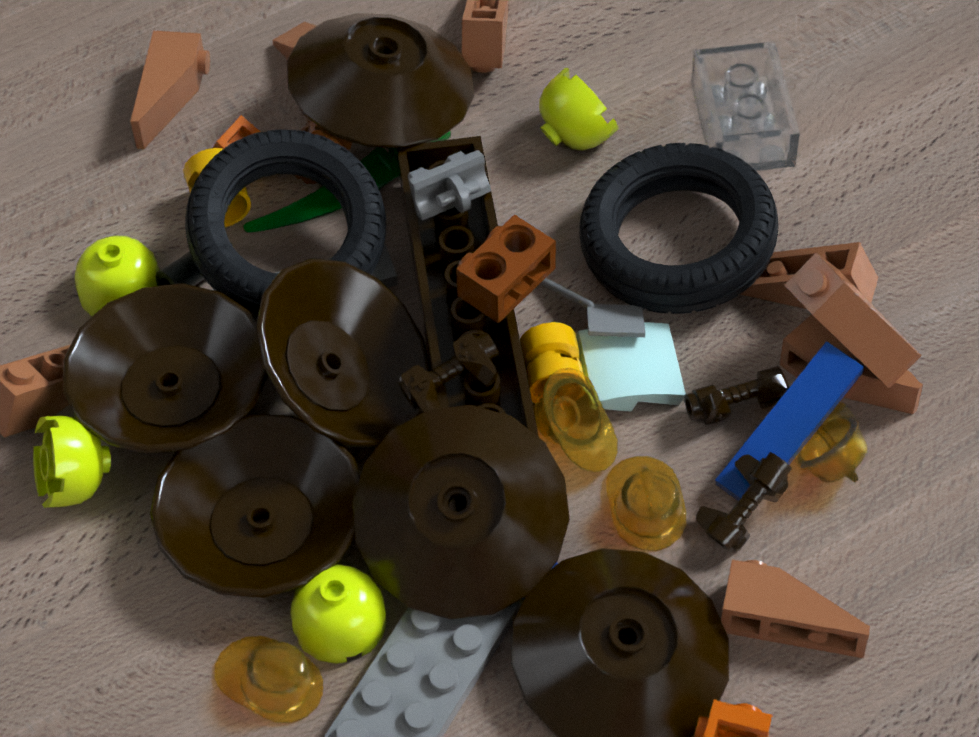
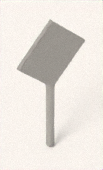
M547 278L540 283V285L586 308L588 335L645 337L642 307L635 305L594 304L585 297Z

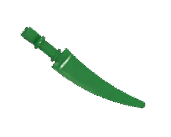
M449 131L440 139L431 142L447 140L451 137V132ZM376 148L360 161L373 177L378 189L399 177L397 148H388V152L384 148ZM323 186L292 204L245 223L243 228L247 233L272 230L302 223L332 213L342 207L335 196Z

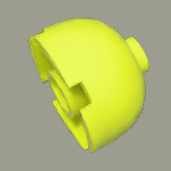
M564 68L543 89L539 99V112L545 124L540 129L555 146L563 142L574 150L583 151L591 149L610 138L619 130V127L614 118L607 124L601 115L607 110L605 105L576 74L570 79L568 68Z
M108 236L99 239L85 249L76 264L75 287L81 306L93 316L104 305L141 288L157 286L155 275L160 271L153 252L136 239L127 236Z
M40 417L35 433H44L42 446H33V464L38 496L48 494V499L42 504L43 507H65L86 501L99 488L103 473H109L111 454L107 445L102 446L100 438L87 430L78 422L76 417Z
M337 564L323 571L306 586L296 589L290 612L293 632L298 638V643L304 652L319 661L339 664L347 662V657H353L359 653H362L363 657L370 653L383 638L387 624L383 595L373 579L355 567Z

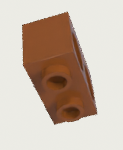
M514 214L504 225L495 227L488 235L486 241L474 253H468L461 259L456 268L458 297L497 323H500L556 269V241Z

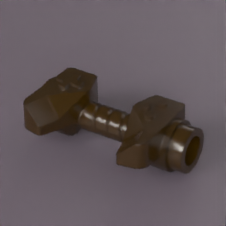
M486 332L479 336H473L471 333H468L453 343L455 356L432 371L427 372L421 366L416 365L401 374L398 385L414 410L419 408L421 413H424L427 410L440 409L435 389L464 371L485 387H489L496 381L497 371L492 363V359L499 356V353Z
M776 366L757 372V379L734 386L717 390L712 384L694 389L692 393L684 395V402L691 420H704L705 425L718 423L731 415L729 405L750 400V398H757L761 409L775 406L788 390L789 385L781 368Z
M769 452L760 461L750 455H743L734 463L750 486L729 513L701 506L696 515L697 522L706 530V534L730 552L733 550L740 551L750 538L744 523L751 516L752 511L758 507V504L763 499L777 502L788 488L787 475L792 468L772 452Z

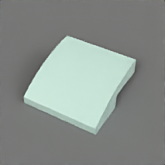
M644 322L645 337L588 335V329L578 331L576 338L590 408L631 412L638 402L679 405L686 393L669 324Z

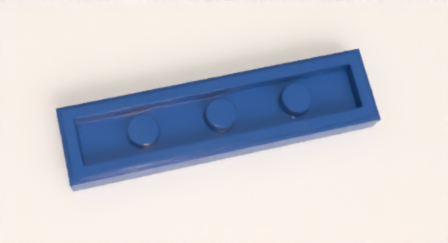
M826 341L715 479L716 485L736 500L742 498L750 484L734 463L743 455H750L760 461L769 452H772L790 465L864 372V366Z

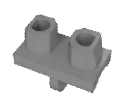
M479 150L467 155L460 151L448 156L444 164L436 168L427 170L422 167L408 174V181L417 216L423 221L454 207L462 213L471 209L472 199L491 192V187L485 173L484 155Z

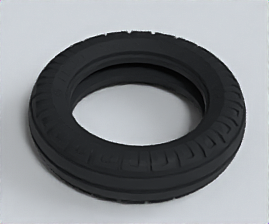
M287 129L268 130L251 134L233 142L215 155L201 171L192 187L186 208L185 230L193 261L201 275L215 291L223 293L251 313L259 314L262 294L278 273L265 271L246 261L229 241L224 226V219L234 197L244 187L260 178L277 174H292L309 178L324 186L340 203L345 213L348 232L342 246L329 260L344 261L372 275L379 262L386 237V214L380 191L366 167L351 152L326 137L306 131Z
M670 143L663 147L662 145H657L622 159L621 162L608 169L594 184L585 201L580 219L582 252L588 267L601 285L612 295L625 301L627 304L647 309V311L666 314L668 312H671V314L692 313L694 310L699 312L716 307L717 304H724L737 297L738 294L743 293L760 277L773 255L778 236L776 204L767 184L759 173L747 162L725 150L713 146L709 148L708 145L689 143L688 145L686 143ZM671 191H696L714 196L725 202L733 210L739 221L738 229L733 239L725 248L709 258L684 265L657 264L637 257L622 243L619 238V230L624 218L635 206L655 195Z

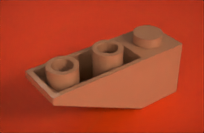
M812 314L783 339L780 366L796 378L827 341L864 366V372L843 398L909 414H914L917 411L923 384L910 371L907 370L888 388Z
M70 345L0 365V434L4 438L35 428L40 417L54 416L69 405L63 394V359Z

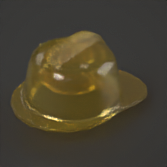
M574 368L558 369L549 376L544 386V392L537 396L538 400L534 408L537 429L547 441L561 446L570 461L581 469L590 472L604 471L614 463L618 453V439L613 425L599 400L591 380L581 371Z
M843 402L838 403L795 457L799 468L807 469L825 483H832L844 477L857 482L859 478L855 469L862 463L868 453L867 442L859 428V422L846 404Z
M634 456L624 459L615 465L606 479V492L613 523L618 535L629 545L645 551H658L673 545L681 538L686 527L685 503L679 480L673 469L663 461L650 456Z
M247 636L232 642L226 647L215 663L214 678L221 692L261 717L276 723H293L306 718L318 707L323 696V678L318 667L296 646L286 642H279L264 636Z

